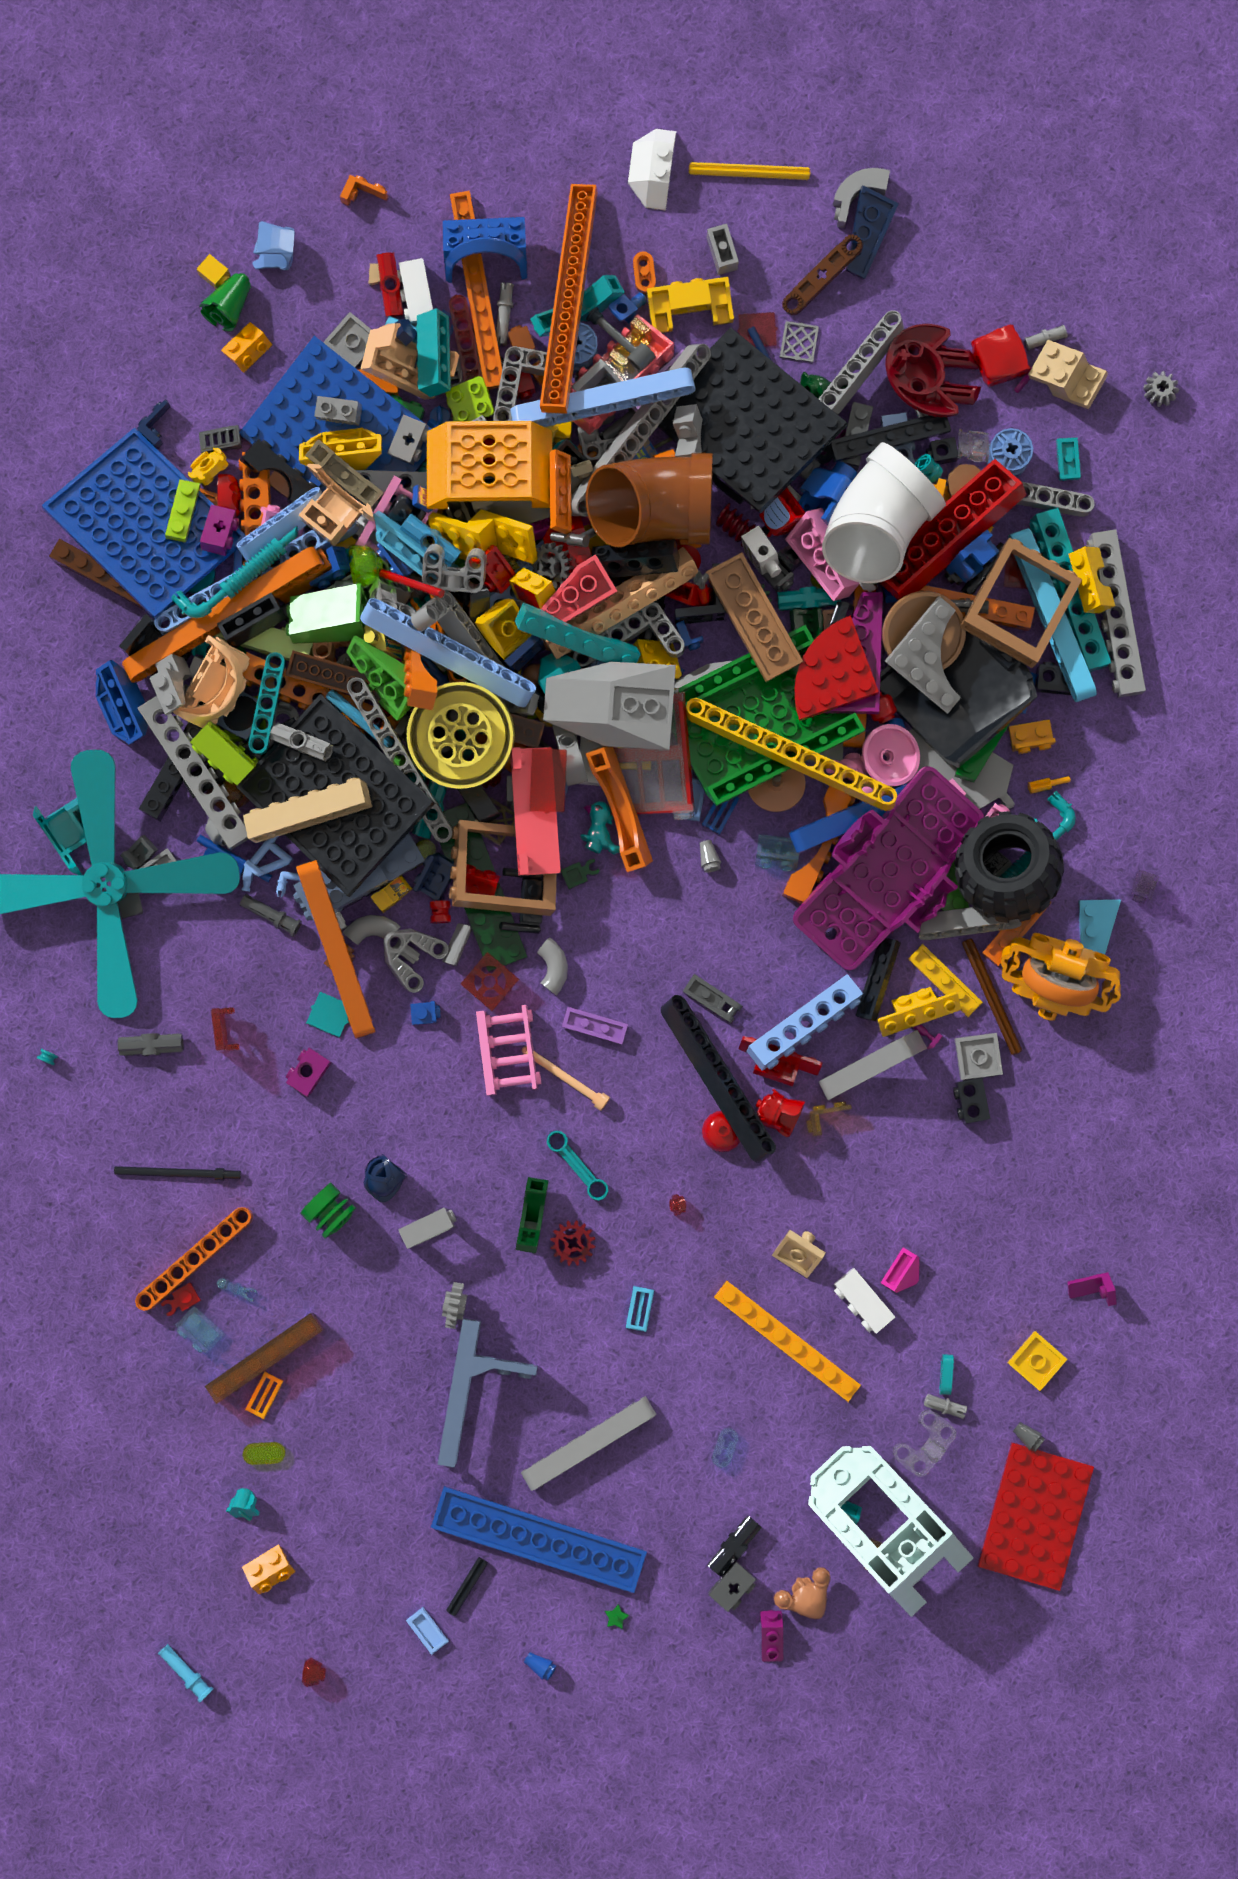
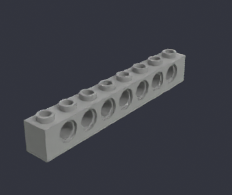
M1117 530L1092 533L1089 540H1087V547H1098L1109 554L1108 558L1102 557L1104 568L1097 570L1098 579L1104 586H1110L1111 590L1116 593V598H1113L1115 606L1103 611L1104 620H1101L1103 633L1106 632L1107 635L1105 645L1111 657L1109 671L1114 673L1115 680L1112 681L1113 692L1117 693L1118 698L1143 694L1146 689ZM1103 570H1109L1112 573V578H1106L1103 575ZM1110 611H1118L1120 618H1113ZM1114 630H1120L1123 633V638H1116ZM1118 650H1124L1127 653V658H1120ZM1121 671H1129L1131 674V678H1123L1121 675Z
M157 696L139 706L138 710L228 848L233 850L247 841L245 823L238 816L241 813L235 802L230 804L226 798L229 796V793L223 785L219 787L215 779L218 776L212 767L207 769L203 763L206 761L204 755H199L193 750L190 743L193 738L189 732L184 734L181 727L184 724L178 715L173 717L172 714L167 715L168 720L166 723H157L158 716L165 714ZM174 731L178 732V740L174 742L169 741V734ZM183 749H189L191 754L189 758L182 759L180 758V752ZM194 767H201V775L197 777L191 775V770ZM212 784L214 787L212 793L204 794V785ZM218 801L225 803V808L221 812L214 810V805ZM235 819L237 822L236 827L227 829L225 826L226 821Z

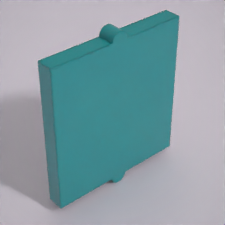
M319 992L315 1004L311 1006L312 1011L306 1023L340 1038L345 1025L349 1023L343 1002Z

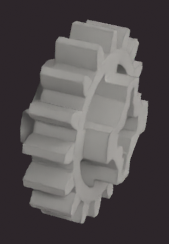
M454 1282L452 1292L446 1291L442 1309V1316L446 1317V1328L456 1329L457 1320H463L467 1295L463 1294L464 1284Z

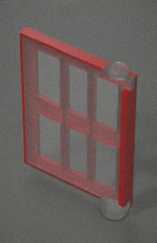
M674 688L670 750L661 751L614 747L636 813L673 812L674 819L683 820L694 818L695 807L685 693L679 692V688Z

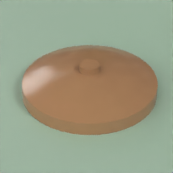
M918 591L904 596L893 605L883 624L882 639L887 655L889 656L936 598L940 596L956 610L947 623L942 637L941 662L944 670L956 660L965 642L966 630L960 627L964 619L961 611L950 599L936 592Z

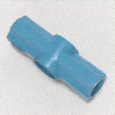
M413 514L408 516L400 528L418 542L424 551L432 545L427 541V536L433 537L435 544L443 547L445 551L444 563L450 567L462 552L443 538L438 530L431 529Z

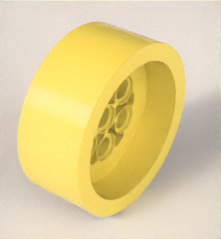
M452 682L438 686L433 710L414 707L408 721L407 744L414 763L426 777L445 787L471 788L489 781L504 768L514 747L515 730L508 708L496 694L473 683ZM451 709L456 710L458 713V719L454 722L447 719V712ZM472 712L479 715V722L475 725L468 722V715ZM438 726L443 727L445 730V736L441 739L434 735V729ZM458 729L466 732L464 741H458L455 738V732ZM479 732H484L487 735V742L485 744H479L476 741V735ZM445 746H450L453 749L451 758H445L442 755V749ZM464 750H473V760L466 761L463 758Z

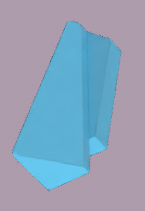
M377 511L374 514L377 542L422 576L423 557L426 551L420 547L418 542L403 532L398 523L381 511ZM429 554L432 559H439L434 554ZM453 564V565L451 566V567L460 568V567L457 566L456 564ZM428 574L429 578L431 576L434 580L438 579L436 574Z

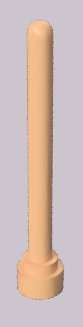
M527 1046L522 1048L523 1054H528ZM533 1051L536 1063L591 1099L592 1103L595 1104V1108L600 1111L603 1110L610 1099L608 1095L594 1092Z

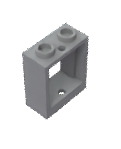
M444 1207L398 1229L406 1248L410 1249L454 1228V1222H457L453 1211H448Z

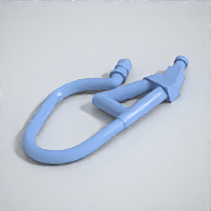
M278 837L266 840L254 856L245 862L242 879L243 891L250 892V885L254 874L259 877L287 866L293 861L289 854L275 844ZM269 849L280 858L262 867L257 866ZM286 871L280 873L276 890L278 897H280V891H282L281 897L285 895L287 879L300 881L298 873Z

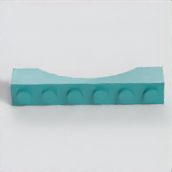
M526 603L522 604L515 619L517 628L521 631L605 663H637L641 655L638 648L632 644L579 629Z

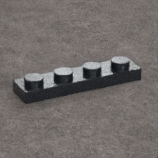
M885 938L877 946L863 995L860 999L861 1003L855 1015L856 1017L876 1022L901 942Z

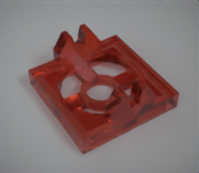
M487 952L461 982V985L493 1011L505 999L507 994L511 992L520 979ZM486 966L497 967L492 974H485L482 971V968ZM502 972L506 979L504 989L498 985V977ZM476 975L482 979V986L478 991L474 984ZM489 975L493 976L496 980V984L492 988L484 985V979ZM493 989L500 994L495 997L483 996L487 990Z
M233 1007L213 1008L211 1010L215 1047L221 1053L240 1050L239 1044L228 1045L225 1015L234 1014L235 1009Z

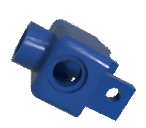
M841 461L836 462L831 471L816 467L800 487L803 495L798 503L805 512L822 508L825 512L821 519L828 526L831 515L839 500L858 473L851 466Z

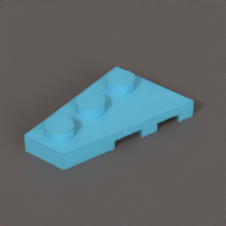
M1121 899L1079 900L1080 943L1083 944L1084 948L1105 955Z

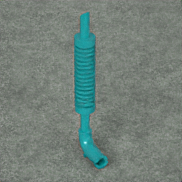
M298 526L280 541L276 538L271 540V544H267L268 547L264 546V550L258 551V555L255 554L254 557H251V560H248V563H244L245 566L239 567V571L236 570L235 574L232 573V577L229 576V579H225L226 582L220 583L219 587L221 590L206 603L203 602L197 606L182 591L176 592L179 598L173 594L172 601L182 610L181 613L183 615L186 614L196 619L208 615L212 612L211 609L226 596L232 599L235 593H239L238 590L241 591V588H245L244 585L247 586L249 585L248 582H252L251 579L254 580V577H258L257 574L260 575L261 571L264 572V569H267V566L270 567V563L273 564V561H277L276 558H281L280 555L283 556L287 552L284 547L297 537Z
M1055 791L1047 801L1060 812L1059 815L1063 818V821L1059 824L1060 827L1053 832L1054 839L1058 840L1065 832L1068 833L1073 828L1076 816L1075 811L1071 807L1072 804H1069ZM1025 851V854H1022V857H1019V860L1017 859L1016 863L1014 862L999 878H1013L1022 874L1031 862V853Z

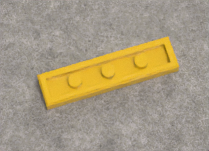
M922 944L908 958L944 995L957 992L961 1011L967 1017L983 1003L925 945Z

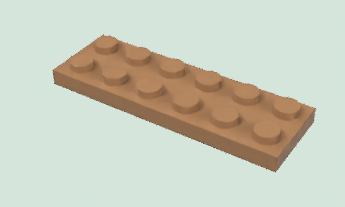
M743 553L705 572L709 575L708 580L765 682L774 679L803 662Z

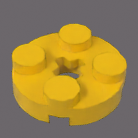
M213 448L214 452L209 454L206 451L194 460L190 466L192 472L188 471L189 477L194 482L203 483L206 486L213 481L215 475L227 468L226 455L221 449Z

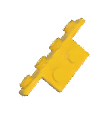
M931 987L920 989L917 992L891 1000L896 1013L879 1018L878 1023L881 1034L885 1037L960 1011L961 1005L958 994L953 992L936 998Z

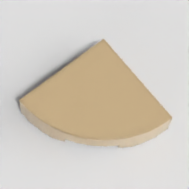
M370 263L369 285H376L380 282L378 264Z

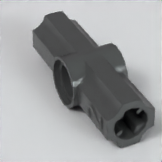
M152 1033L141 1034V1036L118 1037L120 1056L161 1055V1053L183 1052L184 1048L182 1034L160 1035Z

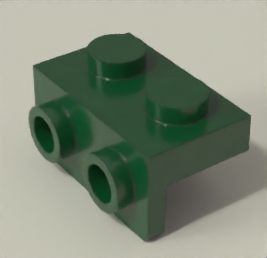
M820 607L812 610L793 609L790 611L791 632L806 625L814 640L823 632L824 617Z

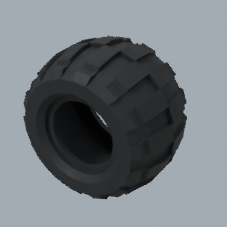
M1009 811L999 812L997 816L990 818L988 815L980 819L975 828L971 827L963 836L962 844L958 847L955 858L956 880L966 902L972 904L974 910L984 917H994L996 921L1004 923L1017 919L1020 922L1031 919V915L1036 912L1039 914L1050 905V900L1056 897L1062 884L1064 873L1063 855L1059 843L1053 837V833L1042 822H1035L1032 816L1021 812L1019 815H1012ZM1006 848L1023 849L1029 851L1032 855L1028 868L1022 874L1013 878H999L992 875L985 868L984 861L993 853Z

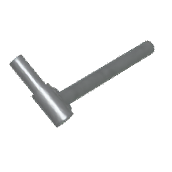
M593 528L580 535L553 532L550 535L551 541L564 542L568 545L587 547L589 539L597 536Z

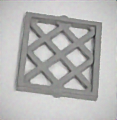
M786 321L780 357L794 359L795 361L813 362L819 326ZM790 325L799 326V329L793 332ZM809 327L812 328L813 331L807 334L804 328ZM788 328L791 334L786 337V332ZM802 330L805 337L799 340L796 333ZM815 333L813 342L810 336ZM794 336L797 342L791 346L788 339ZM808 339L811 345L805 348L802 341ZM785 342H786V344L789 346V348H787L785 351H783V350H784V344H785ZM799 344L803 350L797 354L794 347ZM811 347H813L812 356L807 351ZM791 350L795 356H787L785 353ZM805 352L809 358L805 359L799 356Z

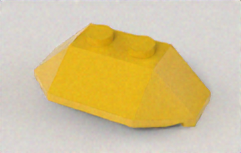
M365 428L322 432L309 439L306 443L299 444V462L305 466L314 464L305 455L318 439L354 470H366L382 454V436Z

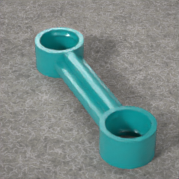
M551 1132L547 1137L549 1149L558 1152L587 1186L588 1195L592 1199H604L608 1194L607 1184L592 1174L568 1145L567 1136L563 1132ZM554 1134H560L565 1139V1143L560 1149H554L550 1145V1137ZM600 1182L605 1186L603 1196L594 1197L591 1194L590 1187L592 1183Z

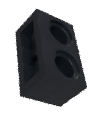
M1043 662V664L1037 667L1036 692L1072 696L1067 683L1064 681L1060 666H1055L1054 662ZM1043 673H1050L1053 680L1051 682L1045 681Z
M983 1078L955 1083L956 1087H953V1094L955 1100L959 1099L960 1108H957L959 1121L963 1120V1124L989 1120L990 1114ZM966 1085H970L974 1089V1094L971 1097H967L963 1092ZM970 1106H975L978 1110L975 1118L968 1115L967 1110Z

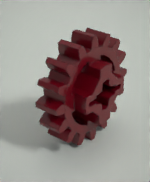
M577 1220L574 1225L567 1221L566 1227L559 1224L561 1230L553 1231L556 1234V1238H550L551 1241L555 1242V1245L550 1248L557 1251L553 1256L557 1257L560 1255V1263L568 1260V1266L571 1265L572 1261H575L576 1266H578L580 1259L587 1262L585 1256H592L593 1254L589 1250L596 1247L591 1244L595 1237L589 1236L592 1230L586 1231L585 1223L581 1227L578 1226ZM568 1229H577L572 1235L563 1233ZM583 1233L587 1239V1247L581 1243ZM564 1237L568 1239H573L574 1237H576L578 1239L577 1244H579V1246L582 1249H579L578 1247H573L572 1249H570L568 1247L569 1243L567 1242V1240L564 1239ZM559 1239L562 1240L565 1245V1249L563 1252H561L559 1248ZM579 1251L580 1253H582V1255L578 1257H569L571 1252Z

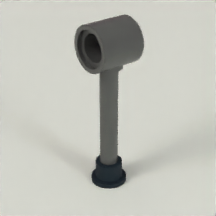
M598 307L592 309L588 314L587 321H591L595 325L598 324L630 353L627 360L637 371L641 372L656 358L653 351L644 343H640L635 347L603 318Z

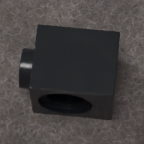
M955 437L930 441L929 448H926V454H929L934 459V463L939 465L957 462L959 455ZM942 448L946 451L947 455L940 456L936 450Z

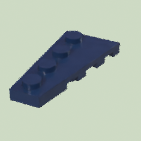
M864 185L860 189L852 232L853 235H857L861 239L863 249L845 269V271L861 279L866 278L899 203ZM851 241L849 251L855 250L858 247L856 241Z

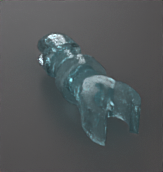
M220 1278L217 1281V1286L220 1289L231 1291L235 1296L240 1295L249 1302H254L253 1298H248L246 1293L254 1292L258 1294L254 1288L241 1287V1284L231 1283L225 1278Z

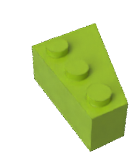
M211 721L190 741L193 744V750L199 755L203 754L209 759L208 763L214 769L219 768L224 773L223 777L231 784L235 783L238 785L259 762L255 756L253 759L248 757L243 752L245 750L244 747L235 745L230 740V736Z

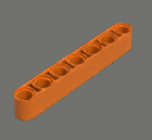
M245 1207L235 1209L136 1296L135 1304L137 1308L146 1311L157 1306L253 1221L252 1211ZM241 1211H245L248 1214V1219L244 1223L238 1220V1214ZM225 1225H229L232 1228V1233L228 1237L222 1234V1228ZM208 1239H213L216 1242V1247L212 1251L206 1248V1241ZM192 1253H197L200 1257L196 1265L190 1262L189 1258ZM176 1267L183 1269L184 1274L180 1279L174 1276L173 1272ZM160 1281H164L167 1284V1290L164 1293H161L157 1288ZM144 1295H148L151 1298V1304L148 1307L143 1306L141 1303Z

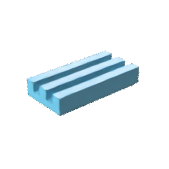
M633 1286L626 1328L647 1331L654 1290ZM639 1291L641 1294L635 1325H631L636 1293ZM645 1293H649L644 1324L641 1327L639 1322Z

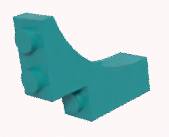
M603 275L584 291L580 321H587L588 314L595 307H598L599 312L602 313L608 308L609 304L625 293L616 275ZM553 309L535 314L530 319L534 325V330L540 337L550 336Z

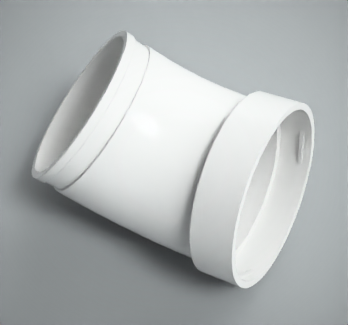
M883 442L866 458L867 464L843 493L830 518L822 543L823 556L828 565L839 575L860 583H878L895 576L902 567L907 547L917 530L926 520L931 521L946 506L944 498L930 480L905 456Z

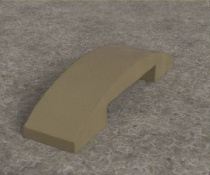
M319 439L305 455L314 464L322 466L325 473L365 506L368 503L373 507L384 493L338 457L334 451Z

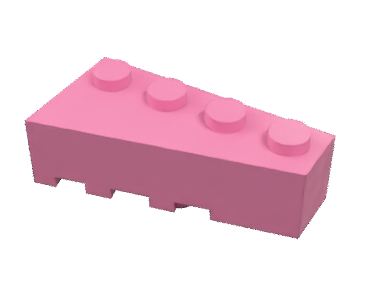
M822 508L807 511L785 540L833 601L847 598L860 583L839 575L828 565L822 552V543L827 529L826 523L821 519L824 511Z

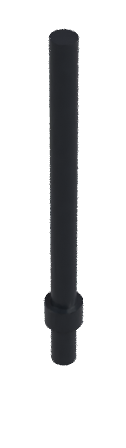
M114 1167V1175L215 1178L218 1181L241 1179V1171L225 1170V1168L207 1170Z

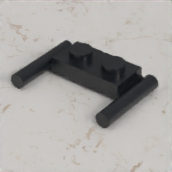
M503 868V876L522 878L521 899L543 901V874L518 876V869ZM520 913V923L500 922L499 929L539 934L542 915Z

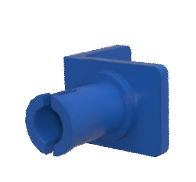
M637 293L631 299L624 294L609 304L608 309L619 321L625 320L630 324L637 310L647 303V299L642 293Z

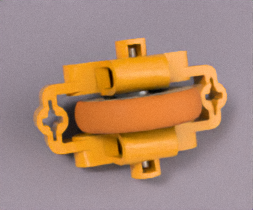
M1033 933L1030 940L1022 937L1014 938L1010 946H1006L1002 951V978L1005 981L1014 983L1012 986L1014 993L1032 999L1033 1006L1039 1008L1038 1015L1046 1020H1055L1057 1014L1067 1016L1068 1011L1082 1016H1088L1091 1009L1107 1012L1113 1003L1119 1001L1121 996L1120 971L1109 966L1111 960L1108 956L1084 948L1083 944L1073 939L1062 941L1044 934ZM1020 951L1031 956L1025 962L1022 971L1016 970L1020 965ZM1097 978L1106 979L1102 983V998L1097 996L1099 991V983Z

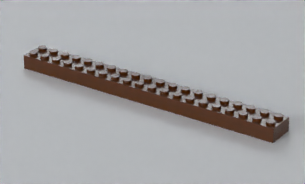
M292 650L285 675L348 694L347 684L352 678H362L368 685L370 684L365 674L360 673L356 668ZM355 681L352 684V690L355 693L362 691V683ZM371 690L379 702L381 700L375 690ZM449 710L447 712V719L451 722L458 719L457 711ZM475 712L468 715V722L472 725L479 722V715ZM511 714L515 730L514 742L539 748L545 723Z

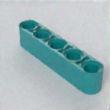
M277 652L269 654L265 661L249 738V748L257 755L264 754L269 748L270 732L275 719L285 670L284 657ZM278 657L281 659V665L278 668L270 666L272 658ZM269 678L277 680V685L273 689L266 687V681ZM266 698L273 701L270 709H264L261 706L262 701ZM260 719H266L269 722L265 730H260L257 727ZM257 739L264 741V748L259 751L253 748V743Z

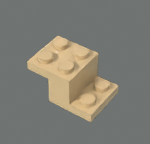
M1047 340L1028 375L1030 379L1048 385L1053 396L1089 409L1108 373L1106 370L1088 364L1083 352Z

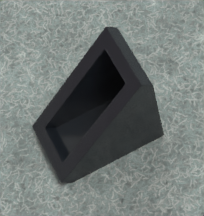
M790 545L777 553L780 564L789 573L793 572L803 563Z

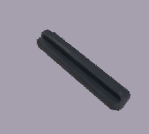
M477 1558L446 1610L449 1614L456 1616L488 1564L485 1559Z

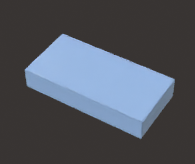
M424 1607L406 1620L431 1655L449 1642Z

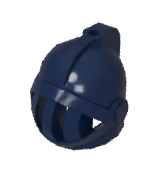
M382 1154L373 1158L367 1164L363 1184L366 1191L376 1200L387 1202L399 1191L408 1175Z

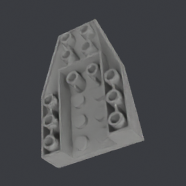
M608 662L546 678L543 720L603 746L668 751L670 750L676 665Z

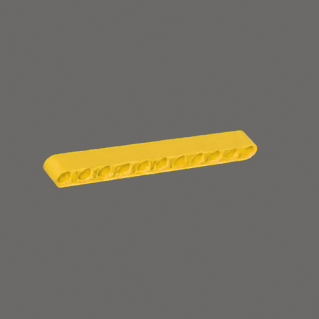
M692 698L686 705L688 720L876 808L889 811L895 806L897 792L886 784L699 698ZM694 707L701 709V711L696 714L692 713L690 710ZM712 716H717L720 718V720L718 722H712L709 718ZM730 725H737L739 729L731 731L728 727ZM753 733L756 734L758 738L755 740H751L747 736ZM773 742L777 747L770 749L766 745ZM793 751L796 756L790 758L785 753ZM812 760L815 762V765L807 766L804 762ZM832 769L835 773L833 775H826L824 770ZM851 778L854 782L846 784L843 779ZM868 786L872 788L873 792L865 793L862 788ZM888 795L892 798V801L885 802L881 797Z

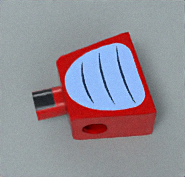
M788 488L761 514L759 513L760 518L765 523L761 529L767 537H771L772 534L779 536L789 533L806 513Z

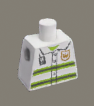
M759 525L741 536L744 552L760 574L763 575L768 572L771 577H776L781 573L782 570L778 566V554Z

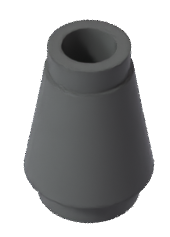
M1022 1422L1013 1430L1028 1450L1031 1449L1034 1452L1045 1440L1041 1436L1042 1433Z

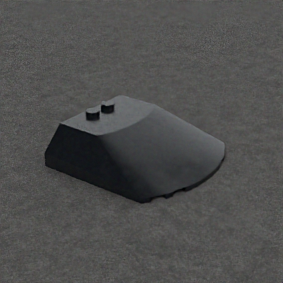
M966 631L965 642L960 654L950 666L943 670L950 686L961 697L948 714L890 665L882 670L880 674V692H882V695H891L897 708L896 713L944 761L958 768L984 747L1037 698L1033 676L1025 664Z

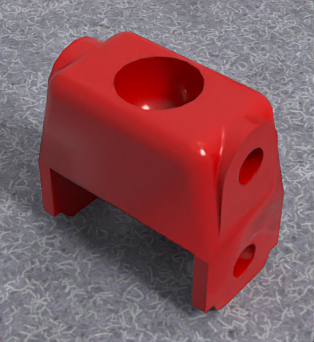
M1010 324L971 342L972 353L979 366L983 381L988 387L1025 376L1031 370L1023 343L1014 325Z

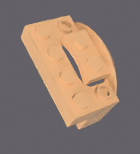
M390 323L378 329L370 330L361 370L424 400L434 399L435 396L429 397L418 390L417 365L416 369L414 368L418 356L417 343L411 341L405 346L396 337L397 330L401 324ZM450 351V377H454L459 359V354L456 351Z

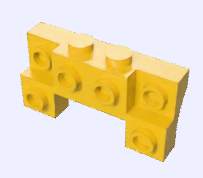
M728 277L708 280L696 278L688 283L676 281L667 286L647 288L651 325L661 333L673 331L671 315L711 310L713 325L734 323Z

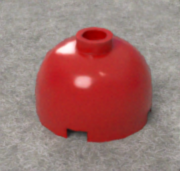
M716 1111L706 1118L702 1126V1138L707 1146L714 1151L729 1152L739 1145L740 1140L722 1111Z

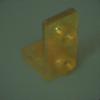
M635 317L630 322L631 333L626 339L635 347L640 343L648 346L652 342L651 328ZM620 344L609 353V357L622 368L629 364L627 357L630 353Z

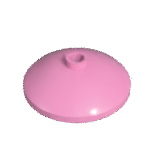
M886 724L875 728L868 734L862 747V760L866 771L873 779L890 787H895L907 783L914 777L920 764V750L915 738L908 730L899 725ZM883 754L887 757L886 761L883 759Z

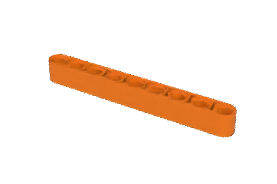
M314 860L296 866L355 1039L375 1033V1027H373L372 1018L318 862Z

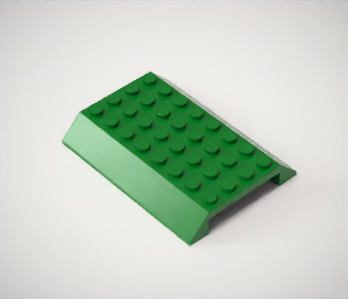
M806 625L788 633L801 658H803L808 647L814 641ZM750 653L674 690V693H685V705L692 698H699L818 754L865 732V728L856 713H822L799 721L795 705V681L799 665L765 682ZM673 703L671 732L678 743L675 705ZM694 707L690 711L696 714L699 713L701 709ZM712 716L709 718L712 722H718L720 720V718L717 716ZM687 718L691 768L706 795L716 806L792 769L701 727ZM730 725L728 727L731 731L739 729L737 725ZM753 733L747 736L751 740H755L758 738V736ZM773 742L766 745L770 749L777 747ZM793 751L785 753L790 758L796 756Z

